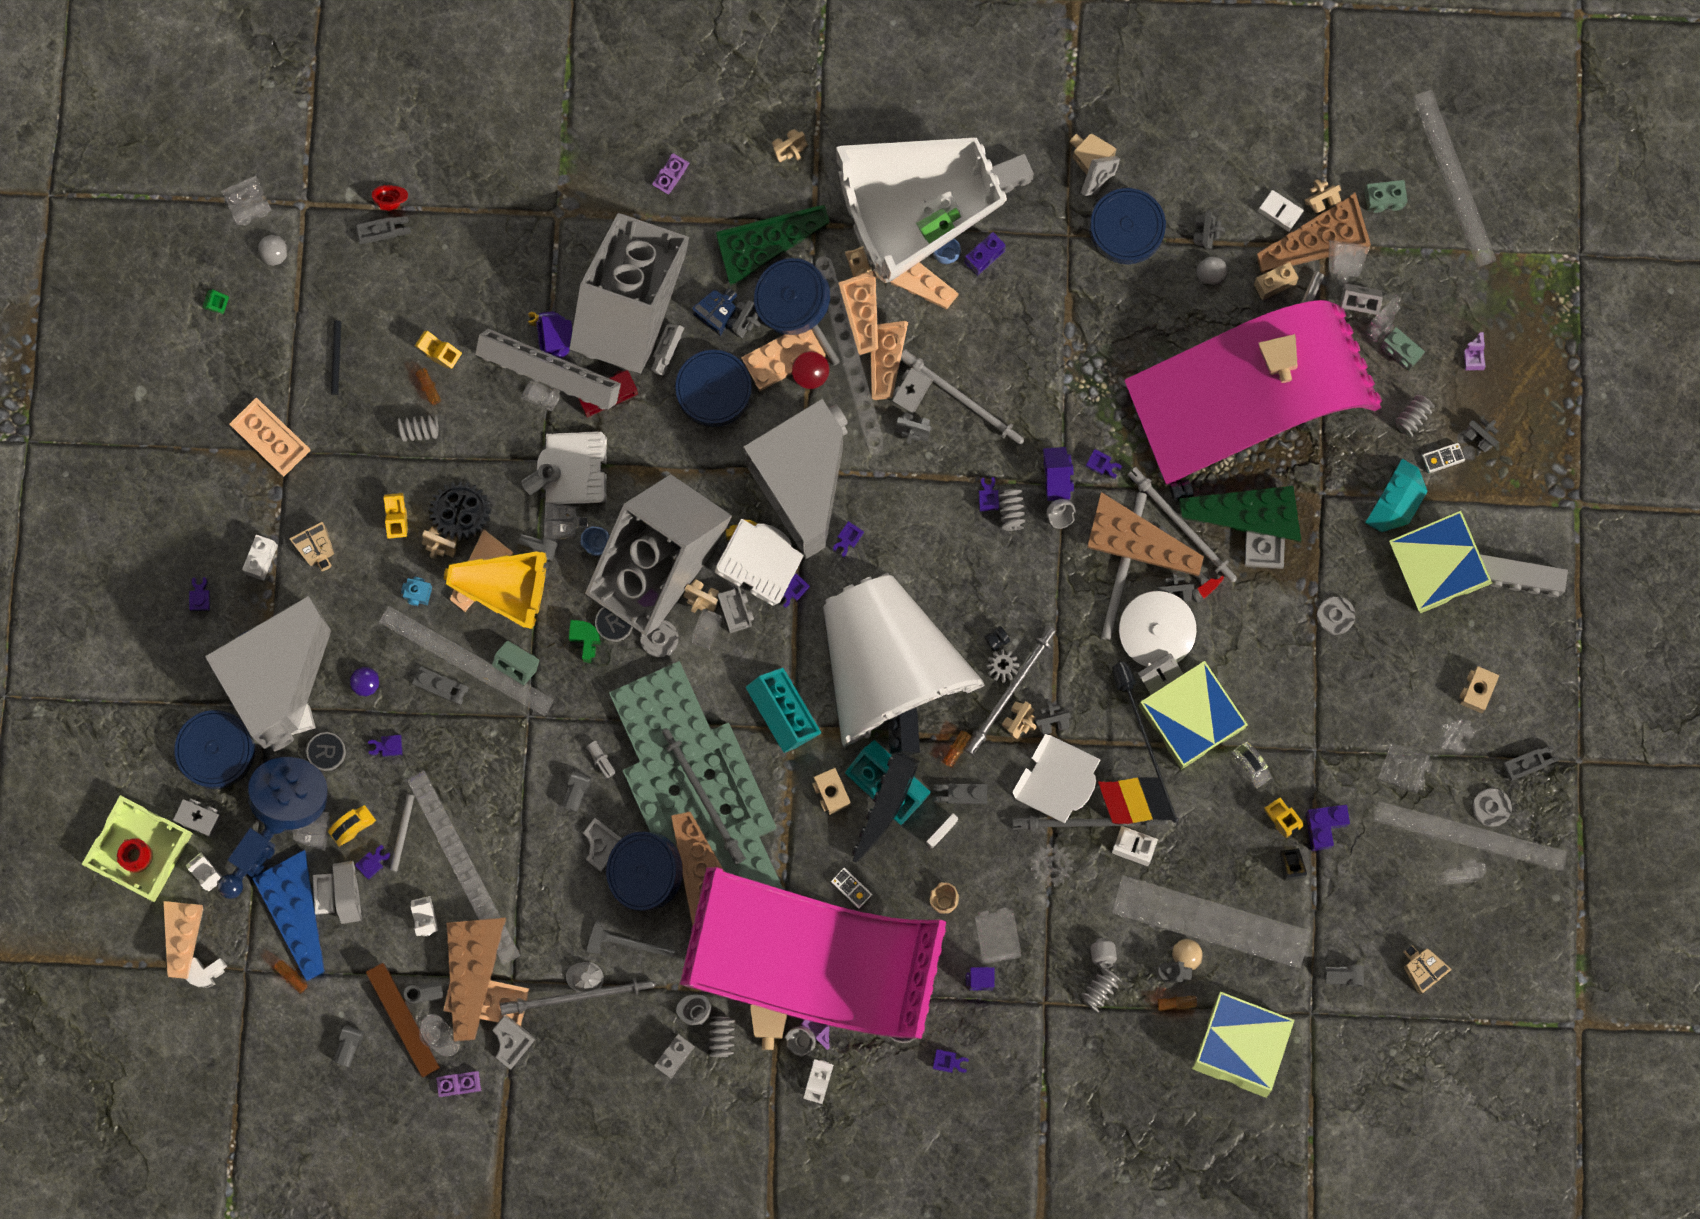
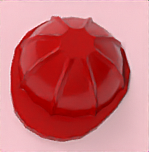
M384 185L374 189L372 199L381 210L390 211L397 209L400 203L408 199V192L402 187Z

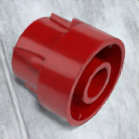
M140 839L124 840L117 851V862L122 868L132 873L146 870L152 862L153 853L150 846ZM138 851L139 858L132 861L130 858L131 853Z

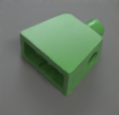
M956 207L947 213L940 209L917 222L916 225L925 240L930 244L954 229L953 222L961 218V215Z

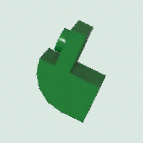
M571 620L569 640L574 643H584L582 660L583 662L591 663L592 658H595L596 646H593V644L601 645L600 635L592 624L585 621Z

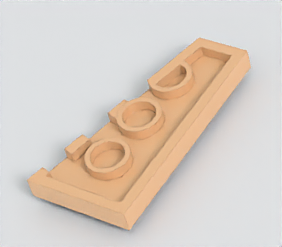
M920 262L890 281L892 285L899 286L909 293L923 297L925 300L944 309H947L959 294Z
M870 271L839 282L858 354L860 355L878 349L875 271Z
M906 321L877 325L878 349L871 351L873 400L893 397L908 326Z
M483 530L468 561L477 559L487 560L507 555L513 556L514 553L486 530ZM455 589L450 597V601L464 612L474 602Z
M164 901L168 977L184 979L189 977L203 912L202 905Z

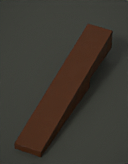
M381 963L368 970L366 974L422 1078L440 1069L385 963Z

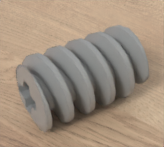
M1416 395L1414 400L1409 403L1410 406H1407L1405 411L1400 414V417H1397L1395 420L1397 428L1409 437H1413L1411 430L1418 431V428L1415 426L1416 424L1419 426L1423 425L1420 419L1425 421L1428 419L1425 413L1428 415L1432 414L1429 408H1435L1433 403L1423 395Z
M428 415L427 421L421 416L419 422L413 417L411 423L407 417L404 423L398 418L399 436L403 442L407 441L408 436L411 441H414L415 437L418 440H422L423 435L426 440H429L431 435L433 439H437L439 433L437 415L435 420H432L431 416Z
M1010 489L1002 491V494L999 495V500H1001L999 506L1003 508L1000 510V514L1003 515L1001 522L1005 523L1002 525V529L1006 531L1024 529L1020 524L1025 523V520L1020 519V516L1025 515V513L1019 511L1024 505L1018 504L1023 498L1017 497L1018 494L1022 493V490Z
M1105 968L1101 969L1103 975H1096L1098 982L1092 980L1091 984L1094 988L1089 986L1086 988L1089 994L1084 992L1081 994L1084 999L1082 1001L1097 1013L1099 1010L1096 1006H1104L1101 1000H1109L1106 993L1114 994L1111 987L1118 988L1119 986L1116 981L1122 982L1115 974Z
M710 1017L716 1021L710 1023V1026L715 1028L710 1031V1034L715 1037L709 1039V1041L715 1045L710 1046L709 1050L715 1053L710 1054L709 1057H728L734 1054L733 1051L728 1049L734 1046L733 1043L729 1042L730 1039L734 1038L729 1032L735 1030V1028L729 1026V1024L734 1023L735 1020L729 1017Z

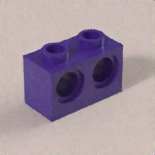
M992 232L965 256V264L978 276L1005 252L1006 245Z
M971 967L969 972H966V986H969V991L993 990L995 988L994 967Z

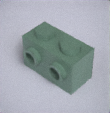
M1404 180L1367 184L1364 190L1367 211H1373L1374 213L1383 212L1384 209L1401 210L1408 202Z
M1397 327L1380 346L1386 354L1392 356L1400 366L1408 371L1425 353L1423 349Z
M507 640L495 654L492 666L520 684L525 685L536 673L540 660Z

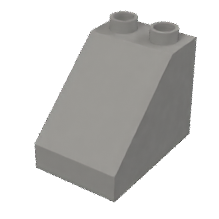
M618 213L580 284L570 350L582 353L587 358L599 359L617 365L623 370L641 374L654 348L686 255L689 237Z
M823 399L744 446L745 464L796 545L804 554L805 559L826 547L843 452V436L848 433L845 427L848 422L837 404L828 408Z
M670 474L624 503L585 594L644 635H648L658 628L684 593L687 584L690 585L718 547L732 515ZM650 589L659 594L654 606L643 607L637 602Z
M309 596L205 656L249 733L264 749L271 746L273 751H277L294 741L291 733L300 726L331 633L327 622Z

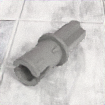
M597 741L590 743L586 748L595 760L594 764L598 765L605 778L612 777L615 771L607 759L608 756L604 755Z

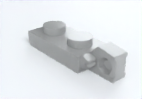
M675 324L666 325L653 355L655 361L651 371L657 375L663 376L666 372L678 341L681 339L684 327Z

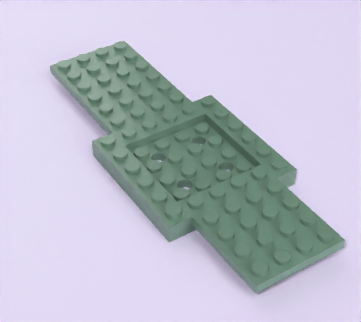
M680 661L609 692L640 761L624 769L623 772L650 832L665 836L677 848L671 815L691 812L726 873L783 890L760 839L761 836L777 829L729 722L713 730L710 729ZM663 729H669L675 741L680 740L682 742L679 748L731 838L738 840V846L746 857L743 862L735 865L728 850L725 851V841L673 751L668 752L666 750L669 744L662 734ZM713 770L715 777L712 780H707L704 777L705 771ZM675 785L680 788L678 795L672 796L669 794L671 786ZM722 805H729L731 812L727 815L721 814L720 807Z

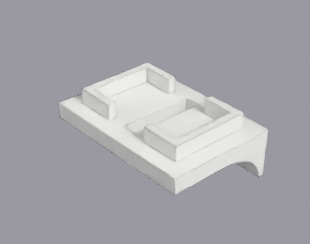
M1273 190L1258 210L1259 213L1288 232L1304 211ZM1282 205H1286L1278 218L1275 217Z
M1121 826L1112 854L1149 866L1158 839ZM1136 838H1139V842H1138L1136 851H1135V853H1133V852H1131V851H1132V848H1133L1135 839H1136Z

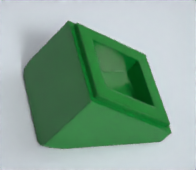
M213 289L209 290L202 308L224 314L229 296Z

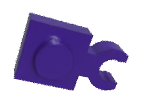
M1094 449L1085 466L1100 475H1103L1104 471H1106L1109 477L1116 479L1117 475L1112 472V469L1121 470L1122 468L1118 463H1109L1111 457Z
M992 477L990 485L985 484L984 478L981 479V487L984 490L979 491L980 511L999 510L998 490H993L995 486L994 477Z
M848 521L838 535V539L841 542L834 545L833 551L836 552L841 547L844 549L841 557H845L848 552V546L854 549L863 536L864 531Z
M797 574L791 579L782 597L787 600L783 605L784 608L790 605L792 598L797 601L810 588Z
M203 577V583L197 585V579L193 578L192 585L195 587V591H189V610L210 611V591L204 590L208 585L207 579Z
M401 735L381 737L382 742H377L376 740L368 741L369 745H376L374 751H369L370 755H377L381 751L383 757L403 755Z
M383 845L377 847L375 855L368 852L355 864L368 880L383 868L380 862L388 860L391 856L389 852L385 856H381L380 852L384 849Z
M937 1049L933 1069L952 1073L953 1068H956L959 1072L966 1073L967 1070L962 1069L960 1063L963 1061L968 1062L969 1059L965 1057L955 1059L956 1053Z

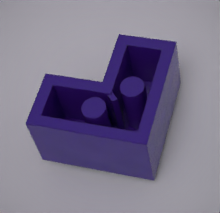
M1066 447L1043 448L1048 501L1071 499L1070 492H1074L1073 480H1070V475H1074L1071 454H1067Z
M1347 805L1310 809L1305 813L1311 851L1331 849L1334 846L1331 829L1347 827L1350 824Z

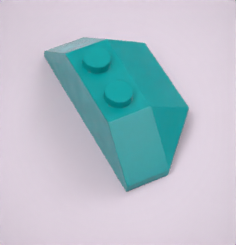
M1401 459L1365 523L1380 532H1385L1408 525L1428 492L1418 467Z

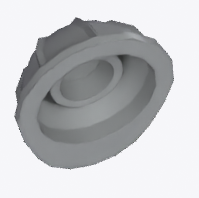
M591 962L574 964L566 973L568 985L576 992L600 989L604 980L602 970Z
M689 995L678 1003L676 1013L686 1024L702 1025L703 1022L709 1019L710 1002L703 995Z

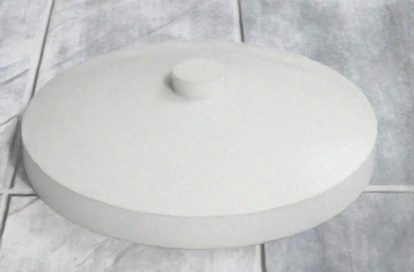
M1151 591L1137 596L1126 606L1119 622V637L1127 654L1141 665L1148 667L1170 653L1178 663L1189 653L1194 644L1196 622L1191 609L1182 599L1168 592Z

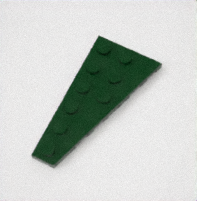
M825 204L716 232L730 286L829 225Z
M1294 486L1179 499L1182 519L1234 528L1235 530L1259 535L1274 536L1279 539L1294 540V542L1301 543Z

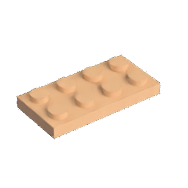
M809 330L798 335H783L741 357V360L756 387L761 391L792 375L793 361L802 353L814 351L822 354L824 357H826V354L813 331Z
M257 398L229 424L283 477L311 451Z
M490 980L480 1019L498 1023L504 1016L501 1015L500 1003L517 1001V998L527 1001L529 989ZM449 984L443 1011L452 1013L451 985ZM524 1011L523 1014H519V1012L506 1014L521 1026Z

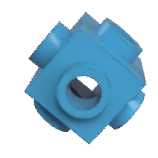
M419 577L408 578L407 583H403L401 594H403L404 599L410 605H428L432 591L431 584L424 582L425 580Z

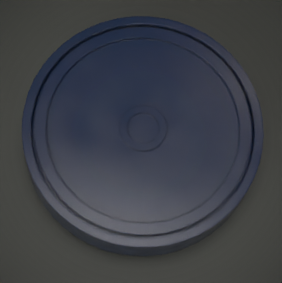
M1121 188L1106 194L1096 204L1090 220V235L1094 246L1105 258L1119 264H1136L1150 258L1160 247L1166 230L1165 215L1160 204L1148 193L1134 188Z
M798 258L780 260L767 268L759 278L754 292V304L761 320L774 331L785 335H798L814 328L823 319L830 302V288L823 273L810 262Z
M721 350L699 352L683 364L676 378V396L680 408L688 418L700 425L707 427L728 425L737 420L750 403L752 385L749 372L737 357Z
M220 710L204 711L190 718L180 729L175 742V758L181 772L193 783L208 789L226 788L240 781L249 771L255 755L254 740L245 724L233 714Z
M294 757L275 758L259 766L252 774L248 786V803L253 814L270 827L283 830L303 828L316 821L323 813L327 802V782L321 771L308 761Z
M634 832L628 834L617 842L609 855L606 867L607 882L614 897L630 909L655 910L661 908L674 898L680 888L683 877L681 856L675 845L661 834L654 832Z

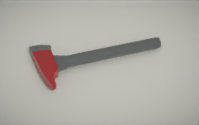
M1163 525L1159 527V529L1169 534ZM1200 571L1199 576H1195L1199 581L1200 587L1192 591V595L1197 603H1200L1211 594L1225 577L1208 579Z

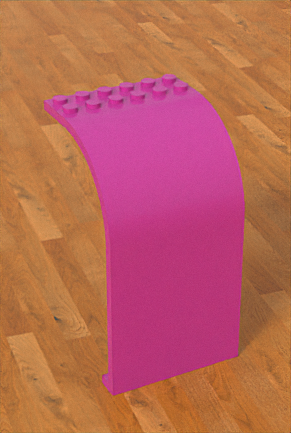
M1324 300L1304 302L1285 307L1243 323L1125 379L1165 483H1177L1179 479L1312 419L1351 408H1366L1372 411L1381 409V397L1378 392L1375 393L1374 380L1371 375L1367 374L1366 368L1368 367L1366 361L1360 357V347L1357 341L1353 340L1351 335L1353 330L1350 324H1347L1345 321L1346 313L1344 309L1337 304ZM1295 334L1297 369L1290 370L1292 381L1281 383L1279 373L1270 375L1259 350V343Z
M706 868L680 985L823 1025L874 1035L921 1039L925 1030L924 1024L929 1011V1001L933 992V982L937 973L941 944L946 931V921L900 919L859 912L726 873L720 868Z

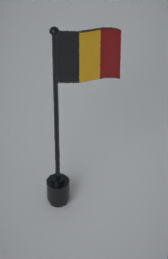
M1126 662L1117 663L1112 667L1113 678L1117 689L1127 692L1158 777H1137L1116 782L1098 781L1112 823L1130 825L1152 820H1172L1173 823H1177L1179 818L1176 817L1131 693V690L1134 688L1133 686L1136 684L1133 673Z

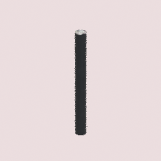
M339 320L334 321L331 395H339L341 321Z

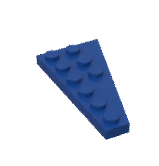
M303 850L259 874L253 880L306 981H309L325 972L316 923L306 851Z

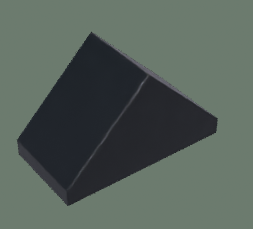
M1299 848L1280 851L1284 881L1303 879L1307 876Z

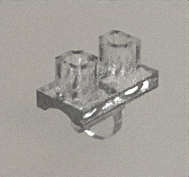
M1458 719L1457 722L1452 721L1450 725L1443 724L1442 729L1445 731L1443 738L1446 740L1441 748L1445 751L1463 754L1466 749V745L1460 742L1463 736L1466 739H1471L1476 733L1472 726H1470L1472 722L1468 719Z

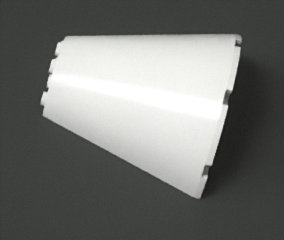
M977 138L836 147L837 163L842 170L839 171L840 183L849 216L851 215L855 221V225H853L861 247H864L869 263L874 264L875 274L885 283L894 280L1007 201L1004 190H1001L999 187L998 176L990 171L992 170V164L989 159H986L985 148L983 144L979 143ZM951 191L960 210L961 218L953 222L954 229L929 244L916 225L917 222L921 221L916 207L923 204L924 200L927 202Z
M889 573L875 579L867 577L861 580V584L857 586L853 584L843 588L844 592L826 599V604L823 607L843 747L862 740L863 736L866 735V731H870L881 725L884 721L946 694L949 695L962 690L963 692L970 693L984 686L983 680Z

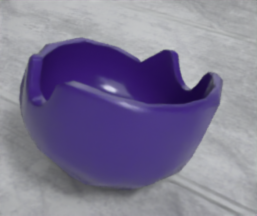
M371 667L356 669L350 678L352 690L359 696L367 697L374 694L379 687L378 673Z

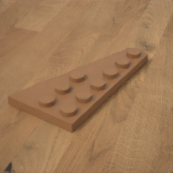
M1356 193L1307 222L1301 228L1291 232L1285 238L1259 252L1257 260L1261 273L1272 271L1289 262L1294 266L1370 247V240Z
M1101 492L1087 548L1199 576L1204 556Z
M691 812L671 815L678 852L682 860L683 879L693 925L706 868H723Z
M506 918L447 923L454 1041L475 1040Z

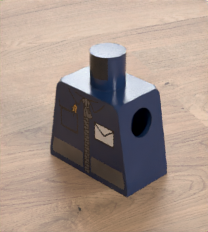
M730 288L723 295L714 290L692 308L693 315L721 336L729 318L733 317L736 311L732 301L737 294Z

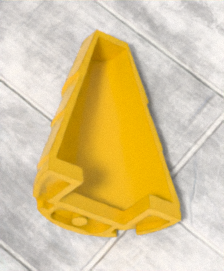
M536 551L514 556L507 555L487 560L477 559L449 565V569H445L444 580H446L448 586L474 602L478 601L520 626L532 629L536 622L534 616L538 614L546 575V568H543V566L547 562V556L544 552Z

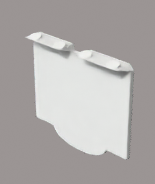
M602 432L546 434V449L539 455L537 470L543 464H551L557 466L561 471V476L557 481L543 487L546 490V505L547 503L557 505L606 502L607 474L601 472V462L607 463V437ZM548 469L547 476L549 478L552 474L551 469Z
M741 519L716 566L715 573L737 586H740L743 582L753 587L749 593L774 606L780 603L804 554L793 549L789 538L777 528L767 524H757L754 526Z
M1045 734L1032 757L1037 764L1032 772L1027 768L1025 769L1013 790V794L1016 800L1065 824L1072 810L1082 808L1091 797L1096 784V777L1093 773L1100 759L1051 735Z

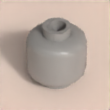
M1099 938L1091 945L1090 950L1093 964L1097 965L1098 968L1112 967L1113 963L1117 960L1115 944L1112 941H1108L1107 938Z

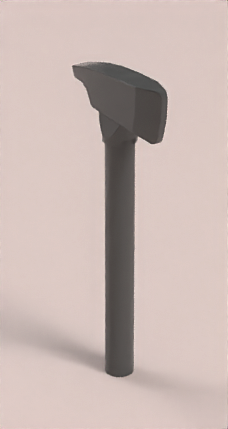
M601 916L598 917L593 927L587 947V952L600 953L601 942H612L672 958L675 954L673 949L609 934L604 931L601 925Z

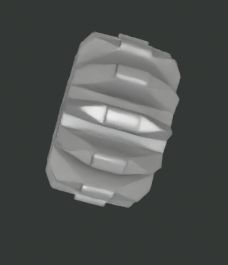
M1001 649L1000 656L995 651L993 652L994 658H988L991 664H987L986 668L992 669L988 673L989 676L996 674L995 681L1002 677L1001 681L1004 683L1006 676L1011 681L1013 679L1011 674H1018V671L1014 668H1019V663H1013L1017 660V656L1010 658L1011 651L1004 655V649ZM1001 662H1005V665H1008L1005 670H1001V667H998Z

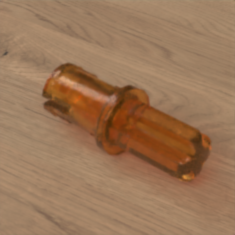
M423 368V372L422 369L418 370L415 374L422 386L421 390L425 392L431 405L438 404L441 399L435 388V382H432L426 368Z
M965 731L960 732L954 744L950 745L951 748L942 763L953 769L959 756L964 753L963 749L971 737L969 733Z
M283 960L275 964L274 969L286 979V983L289 982L300 994L308 988L309 984Z
M1177 995L1174 998H1158V1010L1176 1009V1011H1179L1182 1008L1196 1007L1197 998L1196 996L1177 997Z

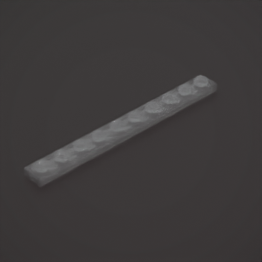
M1430 90L1414 95L1415 104L1476 265L1480 267L1495 262L1496 257L1433 91Z
M388 606L379 621L383 626L544 717L555 701L528 684H520L494 668L491 663Z
M1380 801L1377 803L1373 821L1559 871H1564L1568 854L1567 851Z

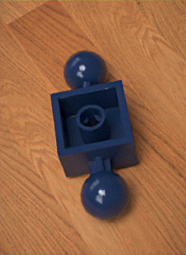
M264 824L265 828L261 834L251 828L248 830L228 859L237 868L233 874L224 875L219 880L218 891L224 898L234 899L242 893V879L246 874L254 878L255 875L258 876L261 873L265 860L270 859L275 853L274 848L276 845L270 842L274 834H280L285 830L273 828Z

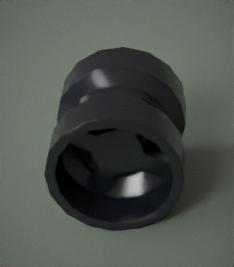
M1188 478L1180 483L1174 482L1169 484L1174 502L1179 501L1183 497H1193L1192 486Z
M1001 626L997 627L992 634L988 633L984 636L993 652L999 650L1001 645H1006L1010 642L1009 636Z

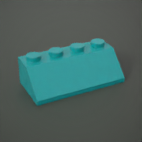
M784 668L761 675L746 686L750 697L753 699L783 753L796 749L821 734L820 729Z
M873 740L860 752L845 771V774L874 799L876 792L881 790L882 784H880L883 774L888 772L889 766H887L891 755L879 743ZM915 777L912 780L903 804L894 818L900 825L912 815L931 793Z

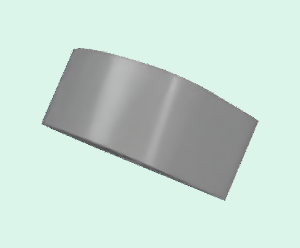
M348 861L333 864L335 904L341 924L362 921L354 862Z

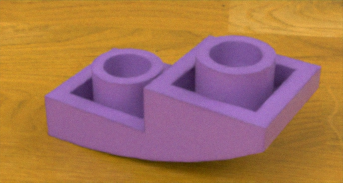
M672 153L664 169L660 170L652 185L669 194L690 163Z
M479 1071L436 1077L439 1097L481 1091Z

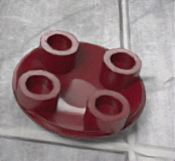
M804 352L793 361V378L803 388H818L828 378V361L818 352Z

